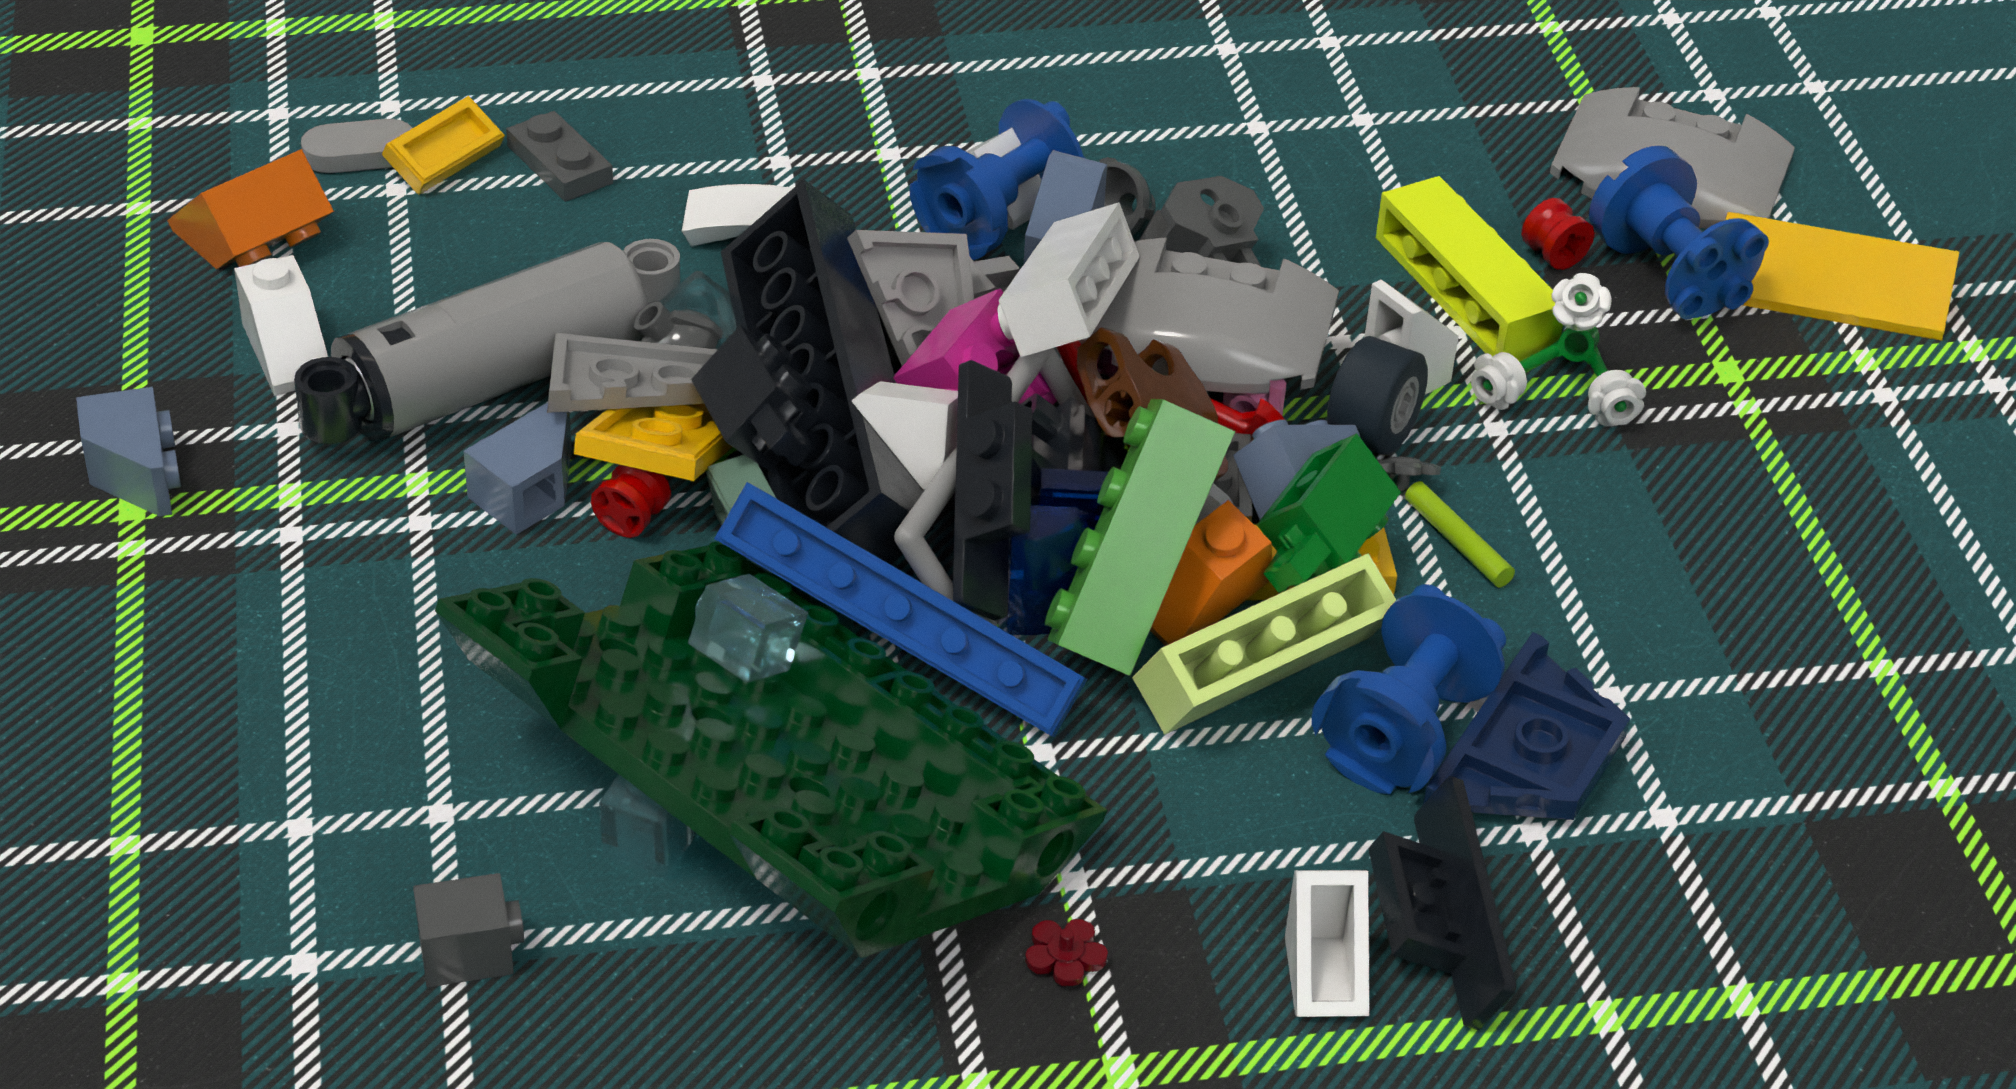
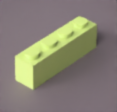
M1367 553L1160 648L1132 678L1163 733L1166 735L1370 638L1382 627L1384 615L1396 601V598L1371 556Z

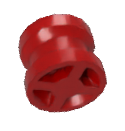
M1550 198L1537 205L1527 216L1521 232L1523 242L1534 251H1542L1544 260L1557 270H1564L1578 263L1589 251L1595 235L1593 226L1581 216H1573L1572 208L1560 198Z
M618 465L612 471L611 479L603 481L592 493L590 503L600 523L609 531L622 537L632 538L638 536L650 524L651 515L658 514L670 501L671 490L663 474Z

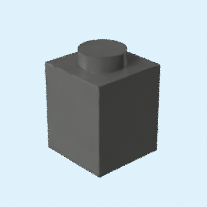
M500 873L413 886L427 988L514 974L511 945L524 943V930L519 900L505 902Z

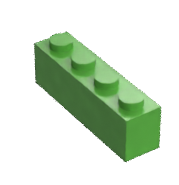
M1151 399L1147 409L1141 406L1136 409L1124 435V443L1131 446L1121 469L1111 468L1100 489L1097 502L1105 507L1095 530L1086 528L1073 552L1071 564L1077 566L1078 569L1068 591L1062 588L1059 589L1049 607L1045 625L1052 627V630L1047 640L1124 674L1131 675L1235 431L1164 399Z

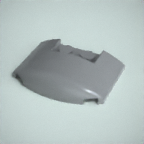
M1640 87L1601 90L1584 95L1551 164L1550 174L1559 179L1565 168L1584 181L1581 193L1593 198L1599 184L1607 175L1615 180L1621 172L1628 168L1622 161L1629 155L1650 146H1667L1686 160L1694 170L1697 178V190L1691 206L1700 215L1699 228L1707 229L1716 223L1724 221L1727 212L1769 219L1792 160L1795 147L1769 126L1748 114L1745 115L1743 123L1740 125L1728 122L1716 115H1700L1673 108L1664 102L1638 99Z
M1167 238L1134 241L1140 257L1091 336L1101 327L1114 330L1129 339L1137 354L1142 352L1153 339L1171 344L1180 350L1206 391L1246 394L1269 393L1270 380H1280L1301 375L1302 380L1300 390L1314 387L1336 308L1339 290L1311 271L1284 258L1280 270L1263 268L1253 263H1236L1203 257L1192 252L1180 253L1166 250ZM1088 338L1079 340L1080 343H1081V345H1082ZM1108 345L1107 347H1105V348H1107V349L1113 351L1112 348L1110 347V345ZM1113 353L1111 364L1118 367L1117 360ZM1162 357L1154 363L1152 369L1162 375H1168V364L1165 358Z

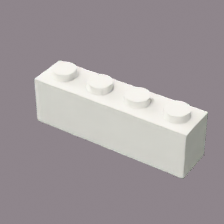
M1119 202L1054 222L1000 297V304L998 305L999 323L1004 335L1009 340L1014 339L1020 357L1088 338L1095 330L1140 257Z

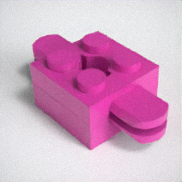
M1001 288L949 310L893 378L896 383L958 391L959 365L969 360L1007 375L1020 357L1014 339L1009 340L1004 335L999 323L998 305L1000 304L999 299L1003 294ZM1039 372L1018 403H1023L1036 393L1052 405L1057 400Z

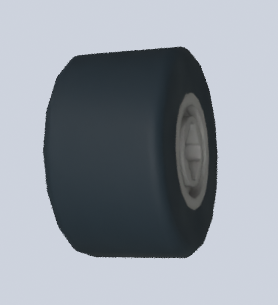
M1366 336L1356 342L1347 353L1334 380L1327 407L1328 425H1356L1360 438L1370 451L1389 455L1397 450L1412 430L1424 401L1428 380V366L1424 355L1373 336Z

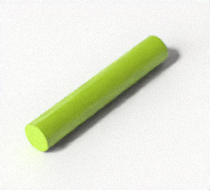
M1415 482L1407 489L1405 493L1406 501L1496 587L1501 588L1513 579L1515 569L1424 482Z

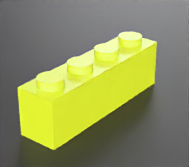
M1440 176L1382 192L1375 238L1485 354L1489 353L1494 356L1500 352H1506L1513 355L1518 361H1521L1560 339L1563 324L1557 321L1552 311L1555 305L1551 297L1553 290L1466 203L1464 198L1458 195Z

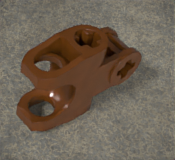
M1101 327L1078 347L1077 370L1084 386L1087 401L1105 434L1114 438L1124 439L1127 426L1139 406L1147 409L1151 399H1164L1218 423L1216 409L1202 382L1191 369L1180 350L1175 346L1153 339L1142 352L1137 354L1126 336L1114 330ZM1110 345L1117 360L1118 371L1110 379L1104 380L1098 373L1097 360L1101 351ZM1162 357L1167 361L1168 375H1162L1152 369L1154 363ZM1226 456L1214 481L1220 479L1228 471Z

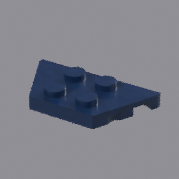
M1532 632L1503 674L1496 689L1490 693L1427 785L1424 803L1448 776H1452L1464 781L1471 812L1574 820L1626 738L1630 718L1610 699L1599 695L1594 690L1592 682L1576 667L1565 672L1547 655L1549 642L1543 636Z

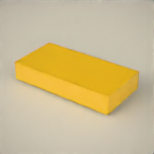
M467 96L385 145L382 156L411 188L420 195L500 147L505 135L480 107Z

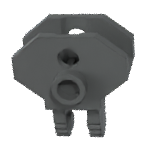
M1223 176L1178 182L1171 190L1162 209L1157 210L1150 219L1140 240L1167 238L1166 250L1180 253L1192 252L1203 257L1236 263H1253L1260 266L1251 249L1259 240L1253 230L1264 207L1254 190ZM1200 194L1211 197L1215 202L1213 206L1206 204Z

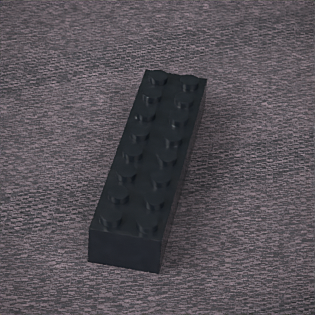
M803 179L721 251L736 327L738 328L741 325L759 339L767 333L778 340L791 353L793 359L789 366L796 370L810 384L812 390L807 395L820 415L817 422L807 431V436L813 450L797 467L790 464L787 458L784 457L771 472L767 470L769 483L778 500L891 564L903 554L895 542V531L924 490L852 402L860 393L880 381L896 383L893 378L894 372L876 304L847 239L856 230L853 216ZM932 524V526L930 527V529L927 531V533L925 534V536H926L929 532H931V531L934 529V525H933V524Z

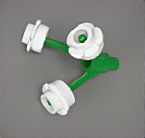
M1578 273L1571 280H1561L1553 289L1551 296L1553 302H1555L1552 310L1557 321L1567 327L1558 341L1521 361H1518L1509 353L1500 352L1494 356L1489 353L1483 354L1474 363L1476 371L1472 375L1471 385L1475 395L1482 402L1490 404L1499 410L1508 408L1509 404L1515 403L1518 396L1524 393L1527 386L1525 373L1559 356H1564L1574 362L1585 360L1592 367L1597 378L1589 387L1588 409L1591 414L1596 415L1595 419L1599 424L1604 426L1626 424L1636 418L1644 408L1642 398L1646 396V389L1643 383L1636 378H1632L1629 373L1623 370L1609 371L1597 347L1599 331L1596 326L1602 322L1604 314L1610 310L1611 294L1608 288L1602 287L1600 280L1591 274Z

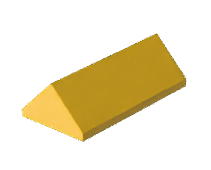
M1727 212L1724 220L1734 218L1746 219L1757 226L1769 239L1761 266L1751 281L1753 292L1743 306L1942 341L1958 263V251Z

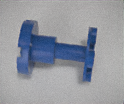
M1021 99L1009 105L1004 110L999 121V134L1013 128L1021 145L1002 157L992 153H985L976 158L959 147L942 146L919 159L913 167V170L918 169L917 180L910 184V199L914 212L925 232L967 234L969 256L972 260L979 259L998 247L1008 231L1007 207L1016 201L1018 186L1037 174L1042 180L1051 152L1055 150L1085 158L1075 134L1069 127L1070 119L1066 110L1055 101L1042 104L1032 99Z
M1650 146L1638 150L1625 158L1622 162L1628 168L1621 172L1615 180L1607 175L1599 184L1591 201L1589 221L1594 230L1599 234L1601 240L1619 253H1636L1650 247L1660 255L1674 253L1677 258L1667 276L1665 296L1670 308L1684 320L1710 315L1724 306L1728 309H1736L1743 305L1753 292L1751 281L1758 272L1764 252L1768 247L1769 239L1767 235L1751 222L1741 218L1721 221L1702 232L1699 229L1700 215L1691 206L1697 190L1696 175L1692 166L1669 147Z
M1429 584L1419 585L1411 594L1398 598L1384 615L1381 634L1387 654L1395 666L1386 668L1382 673L1356 670L1336 677L1319 697L1312 711L1311 719L1315 736L1322 729L1325 739L1330 744V748L1325 755L1331 764L1352 782L1376 793L1391 794L1396 786H1411L1408 793L1423 788L1443 762L1446 753V739L1441 722L1436 716L1439 708V698L1445 701L1464 703L1485 698L1496 689L1504 674L1505 661L1502 649L1506 645V636L1500 625L1493 620L1482 618L1464 603L1445 595L1439 588Z

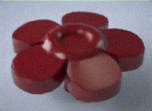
M1073 919L1067 923L1064 929H1061L1058 923L1052 920H1044L1036 924L1032 929L1034 945L1027 949L1025 962L1034 973L1047 974L1054 970L1053 979L1057 984L1075 986L1083 982L1084 970L1096 972L1104 968L1107 962L1108 951L1103 944L1093 942L1095 928L1088 921Z

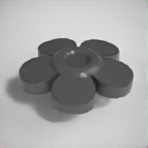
M1391 457L1389 459L1377 460L1386 472L1398 475L1397 487L1400 491H1407L1409 488L1410 475H1440L1441 473L1440 466L1422 462L1417 458Z

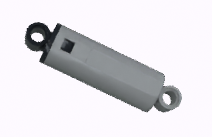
M659 239L638 240L627 245L623 251L613 243L599 242L337 337L331 345V357L312 359L301 365L295 373L294 383L302 434L313 442L336 444L351 439L360 431L370 441L379 442L551 376L555 333L641 341L643 336L635 329L634 321L638 313L645 306L658 301L670 312L679 310L681 307L680 253L674 245Z

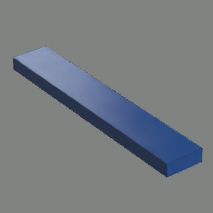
M748 482L745 484L714 538L1050 736L1055 737L1088 680Z

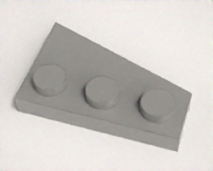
M855 230L847 238L902 366L949 310L974 300L967 234Z
M555 333L547 413L704 404L691 379L718 349Z

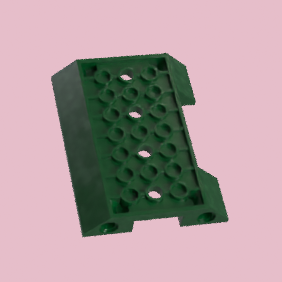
M719 541L711 542L707 546L682 551L669 550L662 555L634 560L620 606L610 605L602 610L585 613L563 597L561 590L556 585L546 580L528 578L524 579L521 583L491 589L477 588L470 593L440 598L435 608L436 614L469 661L860 958L1040 894L1103 823L1108 811L1088 797L1085 789L1079 783L1072 779L1058 776L1036 761L1030 749L1017 742L1006 740L986 726L983 718L978 713L969 708L957 706L934 690V684L928 678L907 671L888 658L886 651L879 644L860 638L838 623V617L833 612L823 607L812 605L792 591V586L789 582L777 575L766 573L755 564L747 561L746 557Z

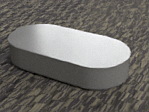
M397 119L324 124L308 130L302 136L301 148L312 170L320 173L392 168L390 163L382 156L385 145L409 131L412 127L408 123Z

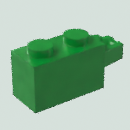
M1357 433L1312 453L1257 523L1259 529L1272 542V546L1277 551L1263 574L1278 593L1286 591L1289 586H1298L1361 557L1362 555L1358 550L1363 543L1378 533L1389 520L1385 514L1401 491Z

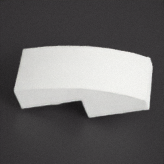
M733 184L689 190L682 233L691 247L738 237L793 188L761 184Z

